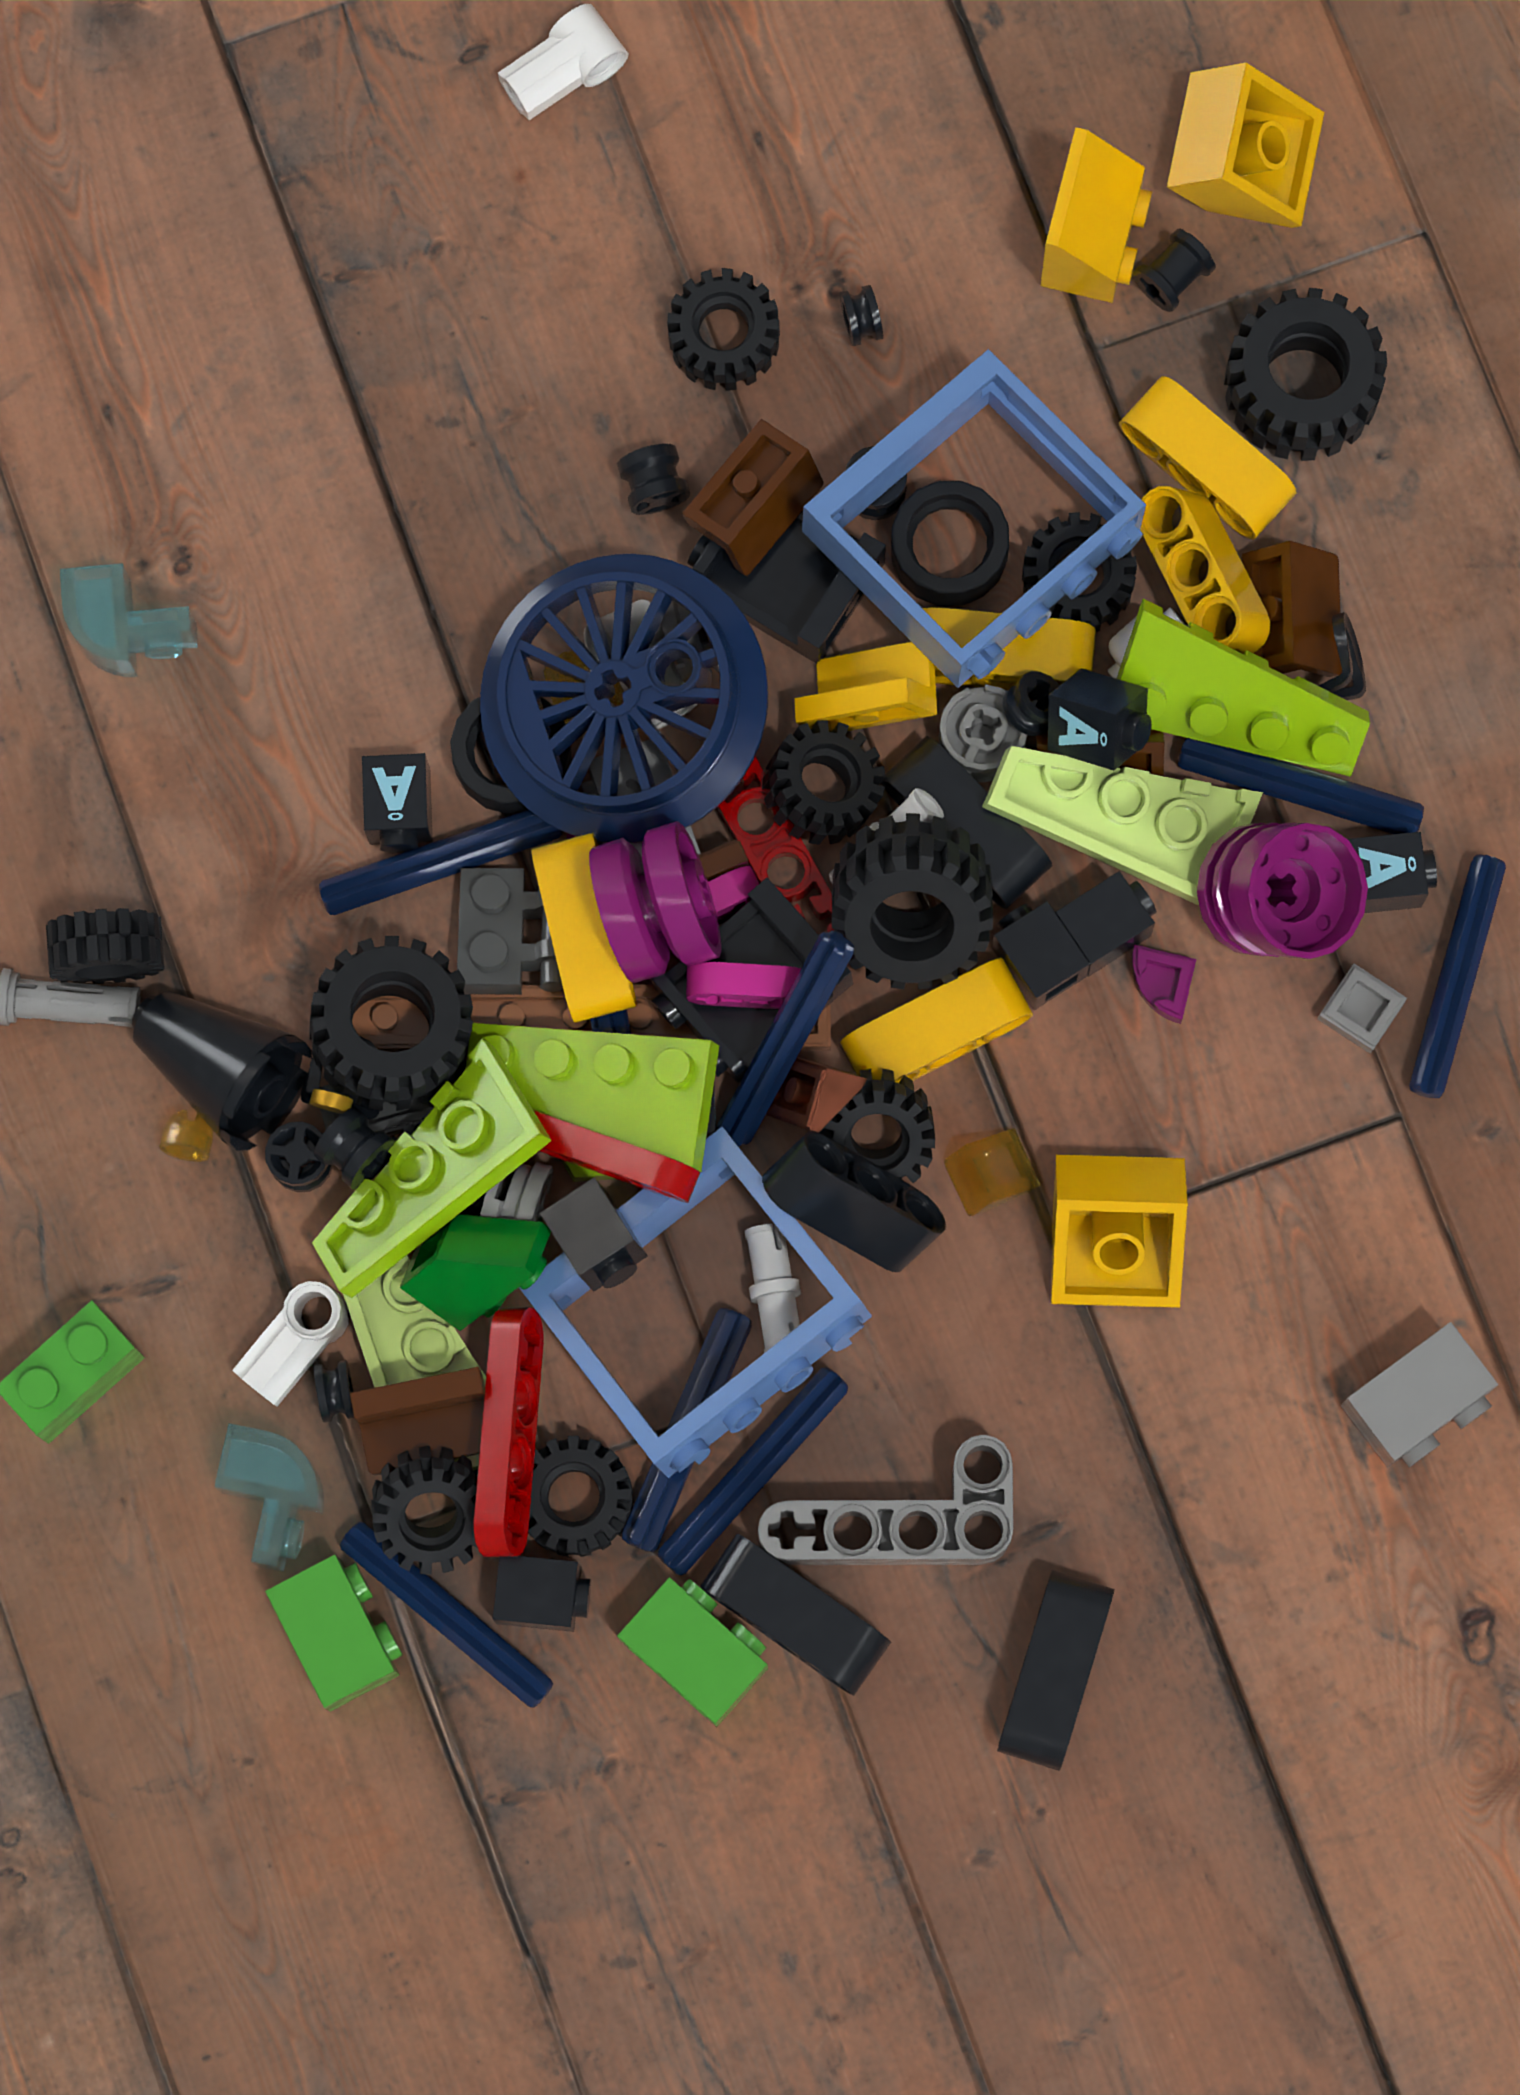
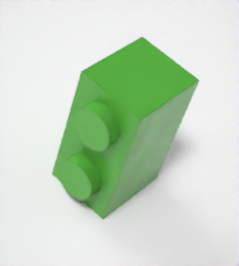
M91 1300L0 1382V1395L35 1435L49 1444L145 1357L105 1312Z
M333 1555L265 1591L323 1707L331 1712L400 1675L393 1660L401 1657L403 1653L386 1621L374 1625L364 1605V1602L373 1598V1594L356 1563L345 1568L342 1560Z
M669 1577L617 1637L621 1643L717 1728L768 1670V1664L759 1657L767 1647L739 1622L731 1630H728L710 1614L718 1604L691 1579H688L680 1587Z

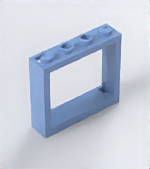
M988 349L803 507L802 532L959 688L972 675L977 679H982L996 668L1005 656L1003 648L1018 635H1021L1024 639L1034 635L1050 618L1052 612L1049 608L1065 594L1070 599L1080 595L1097 576L1098 572L1095 568L1110 555L1115 559H1120L1127 554L1143 535L1140 528L1146 504ZM989 404L1107 523L961 648L843 528Z
M723 1127L706 1139L702 1171L689 1203L642 1189L618 1208L642 1247L646 1246L731 1177L736 1175L831 1294L833 1299L661 1436L656 1433L563 1312V1310L591 1289L579 1277L564 1252L546 1265L539 1278L531 1287L526 1290L519 1287L650 1460L668 1478L677 1471L680 1473L694 1461L698 1465L701 1464L709 1455V1446L728 1430L731 1433H736L749 1426L762 1412L761 1404L780 1389L782 1392H788L802 1384L813 1371L812 1364L831 1349L837 1352L851 1345L852 1342L849 1338L864 1327L863 1323L872 1317L862 1301L799 1222L780 1209L770 1199L764 1189L762 1176Z

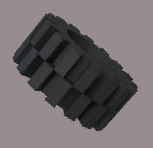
M722 268V277L713 278L711 270L701 272V282L695 284L690 278L683 284L682 296L675 294L671 302L672 312L668 313L667 320L670 350L673 351V358L678 368L680 369L683 366L686 369V377L694 383L698 377L704 379V387L715 390L716 383H725L726 391L737 390V381L744 379L747 386L756 382V373L761 370L765 374L772 366L771 357L772 355L777 356L779 349L780 322L778 319V308L775 299L772 301L769 299L767 287L763 283L756 287L753 284V276L744 271L740 279L733 277V269ZM720 309L733 310L745 319L748 325V333L739 346L730 350H717L704 342L699 332L700 326L704 318L713 311Z
M1080 512L1069 513L1067 521L1061 522L1059 517L1048 521V528L1045 531L1040 528L1034 534L1032 544L1027 547L1022 573V581L1024 582L1023 593L1025 594L1052 571L1064 556L1075 551L1103 526L1100 524L1102 516L1091 513L1090 520H1080ZM1132 549L1120 559H1115L1110 555L1100 564L1104 574L1101 585L1095 591L1086 595H1078L1074 599H1070L1065 594L1049 608L1052 612L1050 618L1085 622L1094 626L1096 632L1100 631L1102 623L1107 622L1110 626L1118 620L1119 612L1122 609L1125 611L1130 603L1136 580L1137 561L1136 556L1132 557Z
M817 720L812 729H810L808 723L799 726L793 735L790 733L769 760L765 768L768 771L762 779V789H770L764 798L767 809L775 806L780 808L773 817L779 826L787 820L795 824L789 835L799 839L804 831L807 830L810 831L809 843L820 845L827 835L830 844L839 843L846 834L849 838L854 835L876 809L877 803L883 797L885 787L880 785L886 777L884 766L873 767L880 755L875 747L867 752L863 751L861 746L867 740V737L861 732H858L853 740L845 736L849 725L838 722L832 732H829L828 720ZM817 763L834 770L845 785L844 798L836 802H828L813 795L802 780L804 767Z
M118 908L116 911L95 909L94 913L79 911L74 912V916L61 915L57 917V920L51 919L47 922L46 936L50 978L57 979V981H72L73 983L93 981V984H104L105 981L121 983L126 982V979L129 978L140 980L144 979L145 975L154 976L159 974V971L165 969L161 916L158 917L157 913H147V910L140 909L129 912V908Z
M871 1069L860 1070V1076L867 1078L865 1085L819 1133L902 1180L903 1177L907 1176L914 1183L921 1177L920 1165L929 1167L933 1159L931 1148L935 1149L933 1114L931 1106L928 1107L927 1096L921 1088L914 1092L913 1080L905 1075L897 1083L894 1080V1071L882 1069L881 1080H872ZM872 1114H884L893 1117L899 1123L902 1130L900 1137L893 1145L883 1149H867L859 1146L854 1141L851 1135L853 1126L862 1117Z
M568 1436V1439L557 1441L555 1438L546 1442L547 1446L537 1451L535 1449L528 1534L547 1551L548 1549L561 1556L580 1555V1557L592 1555L591 1552L600 1548L604 1550L612 1544L611 1541L617 1535L620 1536L633 1508V1490L625 1466H623L619 1457L611 1449L608 1450L602 1446L601 1442L591 1438L590 1440L580 1439L579 1436ZM569 1472H581L590 1476L599 1488V1503L595 1511L586 1519L576 1522L559 1518L551 1510L549 1504V1492L552 1484L561 1475Z
M430 1446L419 1447L420 1459L412 1461L407 1450L397 1455L398 1468H395L389 1462L381 1470L382 1481L375 1480L372 1488L373 1500H371L374 1535L377 1543L382 1542L383 1553L389 1560L398 1554L399 1567L409 1571L413 1562L417 1561L419 1562L420 1574L432 1575V1563L441 1562L442 1571L446 1573L454 1570V1557L458 1556L464 1565L473 1559L472 1546L477 1548L474 1537V1513L478 1469L473 1471L472 1461L463 1454L455 1462L453 1449L441 1447L440 1456L436 1458L431 1457ZM425 1493H442L449 1496L455 1503L456 1511L452 1519L438 1527L426 1528L416 1526L407 1518L405 1513L409 1502L416 1496Z

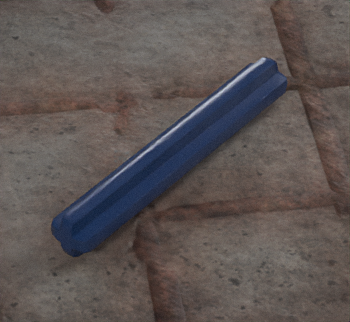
M1190 738L1184 739L1178 758V766L1181 769L1252 791L1263 792V794L1392 834L1418 832L1424 815V806L1418 802L1274 758Z
M526 810L418 847V849H413L322 880L319 884V892L326 911L330 915H337L459 873L461 868H474L558 839L562 835V831L546 823L530 810Z
M1476 854L1469 867L1409 1084L1410 1090L1420 1096L1440 1098L1446 1088L1506 870L1505 862L1496 857Z
M837 931L823 932L818 936L717 1124V1130L723 1127L738 1147L741 1144L747 1145L752 1141L854 953L853 943Z
M720 1308L717 1311L667 1430L729 1382L752 1328V1320L727 1308ZM652 1462L622 1532V1540L646 1552L657 1550L694 1462L680 1473L677 1471L669 1478Z
M828 1367L821 1368L660 1547L658 1551L659 1559L675 1574L680 1576L686 1574L847 1394V1383Z
M358 1522L345 1534L340 1543L343 1552L528 1707H536L547 1696L553 1683L546 1674L426 1574H420V1569L412 1564L408 1571L399 1567L398 1554L389 1560L383 1553L382 1542L377 1543L374 1531L363 1522Z

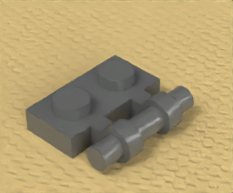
M461 868L457 970L459 969L466 981L465 994L522 995L523 971H540V988L547 992L563 991L540 890L537 892L525 891L526 879L524 868ZM524 919H542L541 940L536 944H523Z

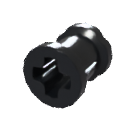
M1181 228L1176 229L1170 235L1171 244L1150 265L1141 264L1133 271L1135 282L1143 293L1155 305L1167 312H1172L1179 305V295L1198 276H1209L1216 268L1211 254L1204 245L1192 234L1187 233Z

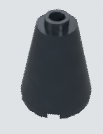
M171 991L147 997L138 1006L132 1018L134 1043L218 1137L236 1151H246L256 1147L257 1145L251 1142L249 1138L261 1129L271 1135L282 1125L301 1096L302 1087L307 1076V1072L300 1068L302 1056L304 1055L312 1059V1050L306 1042L295 1035Z

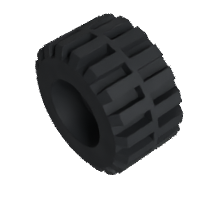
M1295 288L1282 291L1278 304H1275L1270 297L1259 303L1256 316L1248 313L1240 325L1238 336H1234L1225 372L1224 385L1228 386L1225 399L1228 410L1236 409L1237 411L1234 423L1243 433L1251 428L1254 431L1251 443L1263 450L1268 442L1276 445L1275 456L1287 460L1290 450L1301 451V461L1315 460L1319 449H1324L1327 457L1341 451L1345 440L1352 445L1361 436L1364 425L1370 424L1386 380L1384 373L1387 367L1386 351H1379L1383 338L1378 327L1367 330L1366 325L1369 315L1360 306L1351 313L1346 309L1347 297L1336 293L1333 301L1321 299L1323 289L1309 288L1306 298H1298ZM1290 351H1311L1323 356L1334 366L1340 377L1341 386L1332 394L1320 399L1306 400L1296 398L1283 391L1276 384L1270 373L1269 364L1280 355Z
M906 813V821L895 823L893 816L879 819V829L874 831L866 825L856 832V844L846 842L840 851V863H835L833 871L832 928L834 931L841 933L844 938L851 941L854 945V953L848 964L854 970L863 966L866 967V978L876 983L882 978L891 980V988L904 990L906 983H917L918 990L932 988V980L941 978L945 984L958 978L957 968L961 967L969 971L978 962L977 951H986L990 942V930H993L992 874L990 864H985L984 850L979 843L970 845V834L960 826L953 831L948 830L947 820L933 816L931 822L928 823L920 821V814ZM908 891L927 893L942 901L935 907L920 912H904L883 903L885 899L892 895Z
M385 936L384 946L380 947L374 946L372 938L358 942L357 953L351 955L345 949L335 957L334 968L332 970L325 968L319 978L318 990L313 994L310 1015L309 1040H312L313 1043L312 1055L316 1066L322 1064L324 1067L323 1078L332 1088L338 1083L344 1087L343 1096L353 1099V1103H356L359 1096L370 1099L369 1109L380 1111L383 1109V1102H395L396 1111L410 1109L411 1100L418 1097L425 1104L435 1096L438 1087L443 1086L446 1081L452 1083L455 1079L457 1068L463 1066L473 1024L471 1020L473 1010L471 994L464 993L466 981L459 969L452 973L448 970L449 958L439 950L433 957L425 954L427 944L413 938L411 948L399 946V936ZM381 996L400 997L410 1001L422 1011L428 1021L429 1032L419 1044L408 1050L400 1052L382 1051L368 1045L361 1039L352 1024L353 1015L359 1007L371 999Z

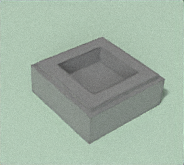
M1353 964L1317 1020L1371 1054L1406 1002L1407 997L1356 964Z

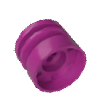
M1250 823L1230 829L1212 844L1200 866L1197 897L1202 919L1216 940L1236 953L1312 959L1333 953L1353 936L1365 913L1368 892L1363 862L1350 841L1330 827L1310 823Z

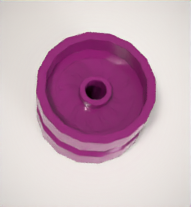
M679 821L647 830L642 843V857L638 850L624 838L592 847L589 852L590 873L600 917L616 960L629 981L636 983L663 975L670 959L669 947L674 956L688 967L720 957L722 952L721 935L709 884L694 844L685 827Z

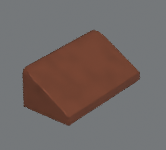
M797 1057L766 1115L819 1133L862 1089L867 1078Z

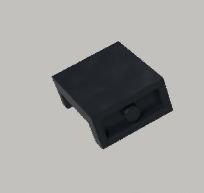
M803 510L748 576L735 569L724 548L702 535L693 548L687 564L693 567V570L704 575L719 586L735 602L751 625L816 664L821 659H824L865 594L802 532ZM865 532L860 540L850 535L883 567L886 553L885 544Z
M766 878L748 893L750 902L719 927L722 952L719 958L706 962L779 965L802 968L819 935L775 885ZM682 961L677 963L666 974L651 978L655 990L659 993L651 1002L675 1030L685 1023L698 1039L712 1040L718 1044L719 1052L715 1076L719 1077L727 1071L739 1083L779 1009L710 1006L691 1003L686 999L687 965ZM847 966L823 1010L854 984L852 972Z

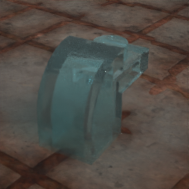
M123 563L60 569L62 609L65 622L82 653L98 668L113 675L138 677L136 653L145 652V656L152 659H170L182 655V649L198 647L197 623L189 606L133 611L131 580Z
M228 1424L214 1487L222 1494L264 1502L251 1562L260 1568L284 1572L286 1559H297L303 1539L304 1521L295 1519L297 1509L323 1514L324 1491L322 1481L310 1459L290 1440L273 1432Z

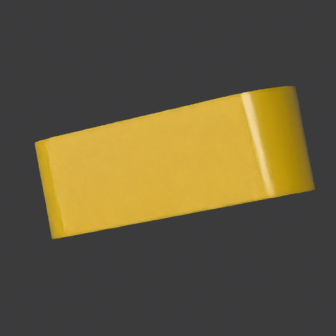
M1161 376L1119 422V427L1123 434L1136 448L1187 491L1206 497L1214 506L1219 518L1247 539L1254 540L1297 494L1294 484L1279 467L1184 387L1166 376Z
M1158 486L1150 490L1142 498L1146 508L1140 531L1143 533V537L1187 624L1192 622L1212 632L1214 640L1242 654L1246 650L1252 653L1258 651L1265 644L1270 632L1269 616L1214 506L1206 497L1198 493L1170 486ZM1180 506L1182 511L1179 525L1173 530L1172 516ZM1207 558L1209 564L1208 574L1205 580L1200 583L1198 577L1199 568ZM1234 611L1236 617L1235 628L1232 634L1227 637L1225 630L1226 621Z
M922 608L961 648L1002 614L950 608ZM1049 618L1030 638L1024 639L1021 635H1018L1003 648L1005 651L1004 658L988 675L982 679H977L972 675L961 686L980 688L985 687V684L1009 690L1012 686L1016 685L1024 674L1031 671L1045 673L1061 685L1081 668L1092 671L1096 629L1094 626L1081 621ZM935 666L936 684L954 685Z
M594 833L531 849L561 982L574 1023L637 1007L633 983L626 978L616 960L600 917L593 890L589 852L592 847L598 846Z
M998 958L857 1028L840 1041V1044L857 1076H860V1070L871 1069L872 1080H881L882 1069L894 1071V1080L897 1083L900 1082L904 1075L914 1081L1012 1031L1028 1021L1033 1016V1013L1003 958Z

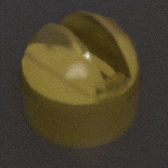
M180 1110L170 1116L164 1126L159 1149L177 1159L192 1162L206 1161L209 1159L212 1148L213 1130L198 1113L195 1120L190 1121L188 1120L187 1110Z

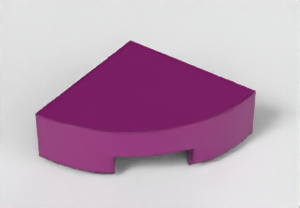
M1134 945L1132 974L1141 997L1156 1013L1172 1022L1181 1024L1196 959Z

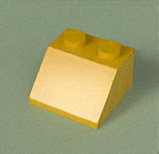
M1246 62L1190 72L1167 188L1208 212L1289 228L1301 227L1325 112Z
M1075 127L1045 244L1041 286L1113 303L1117 283L1130 284L1138 249L1129 247L1127 244L1132 226L1144 228L1153 191L1142 189L1144 166L1086 129Z
M1056 1154L1053 1196L1051 1304L1180 1308L1188 1206L1185 1158Z

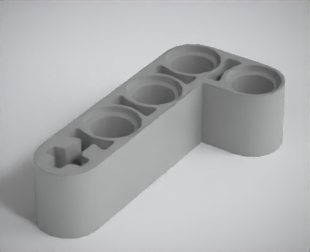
M974 1436L963 1442L956 1452L953 1464V1500H793L777 1502L767 1508L760 1518L758 1535L761 1548L784 1565H983L993 1563L1004 1555L1011 1543L1013 1534V1463L1011 1454L1003 1442L992 1436ZM978 1451H985L994 1455L999 1461L1001 1468L998 1478L987 1484L975 1483L969 1479L963 1465L969 1455ZM826 1515L823 1529L826 1551H814L815 1536L795 1538L794 1548L788 1550L781 1549L779 1538L769 1537L770 1530L780 1528L781 1518H794L795 1527L798 1529L815 1530L814 1516ZM856 1516L868 1523L872 1535L865 1546L860 1549L850 1550L838 1544L834 1537V1528L843 1518ZM922 1516L932 1522L937 1534L932 1545L925 1549L917 1550L911 1549L903 1543L899 1535V1527L909 1517ZM987 1516L995 1520L1002 1534L999 1543L985 1550L972 1546L966 1539L964 1532L965 1525L972 1518Z

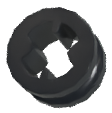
M871 285L862 286V291L858 295H851L847 290L839 292L842 313L852 346L861 345V340L865 336H872L874 340L883 339L881 318Z
M1031 671L1024 674L1016 685L1012 686L1003 697L1002 706L1009 722L1017 730L1029 736H1040L1048 731L1049 694L1060 686L1059 683L1051 676L1042 672Z
M347 1360L338 1361V1366L333 1370L325 1369L323 1364L314 1365L316 1392L323 1422H331L333 1416L337 1413L345 1414L348 1419L354 1418L350 1393L354 1392Z

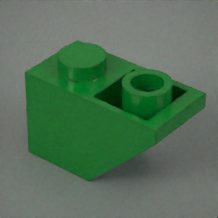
M458 1214L415 1248L400 1289L461 1331L481 1315L489 1318L495 1314L507 1296L518 1287L526 1290L536 1282L547 1263V1259L542 1254L551 1230L542 1222Z

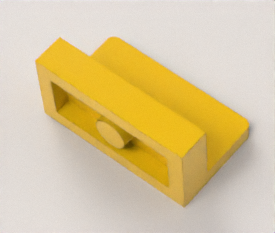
M912 642L824 658L817 662L818 694L794 698L796 723L800 725L808 723L810 729H812L817 720H828L829 732L833 731L838 722L849 725L847 731L933 716L937 715L935 665Z

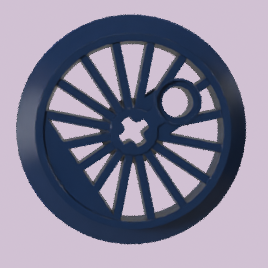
M614 554L582 561L557 572L530 591L510 613L496 635L487 657L480 691V713L486 745L494 766L513 795L527 809L553 827L576 837L594 833L597 842L604 843L624 838L629 843L643 842L647 830L679 821L687 828L718 807L736 788L753 762L761 743L768 711V679L762 650L752 627L735 602L719 586L695 570L672 560L641 554ZM616 590L611 650L593 594ZM633 590L654 593L655 595L629 646ZM575 601H580L599 660L594 657L557 614ZM672 601L690 612L664 638L649 648ZM547 622L588 668L587 671L531 645L533 639ZM703 627L711 640L713 648L699 652L687 641ZM527 657L578 682L534 681ZM677 659H691L693 670L690 678L680 686L672 687L666 685L665 672L668 666ZM719 665L720 689L710 688L712 683L711 667ZM622 682L629 689L623 692L624 703L620 706H615L609 698L615 695L614 685ZM540 697L573 699L544 709ZM693 704L718 705L711 730L674 713V711ZM574 717L552 736L550 725ZM656 718L704 741L702 747L687 762L652 723V719ZM638 728L642 729L678 771L671 778L657 786L655 785L639 737ZM586 732L565 774L559 755ZM623 734L642 791L617 796ZM605 737L600 796L577 792Z

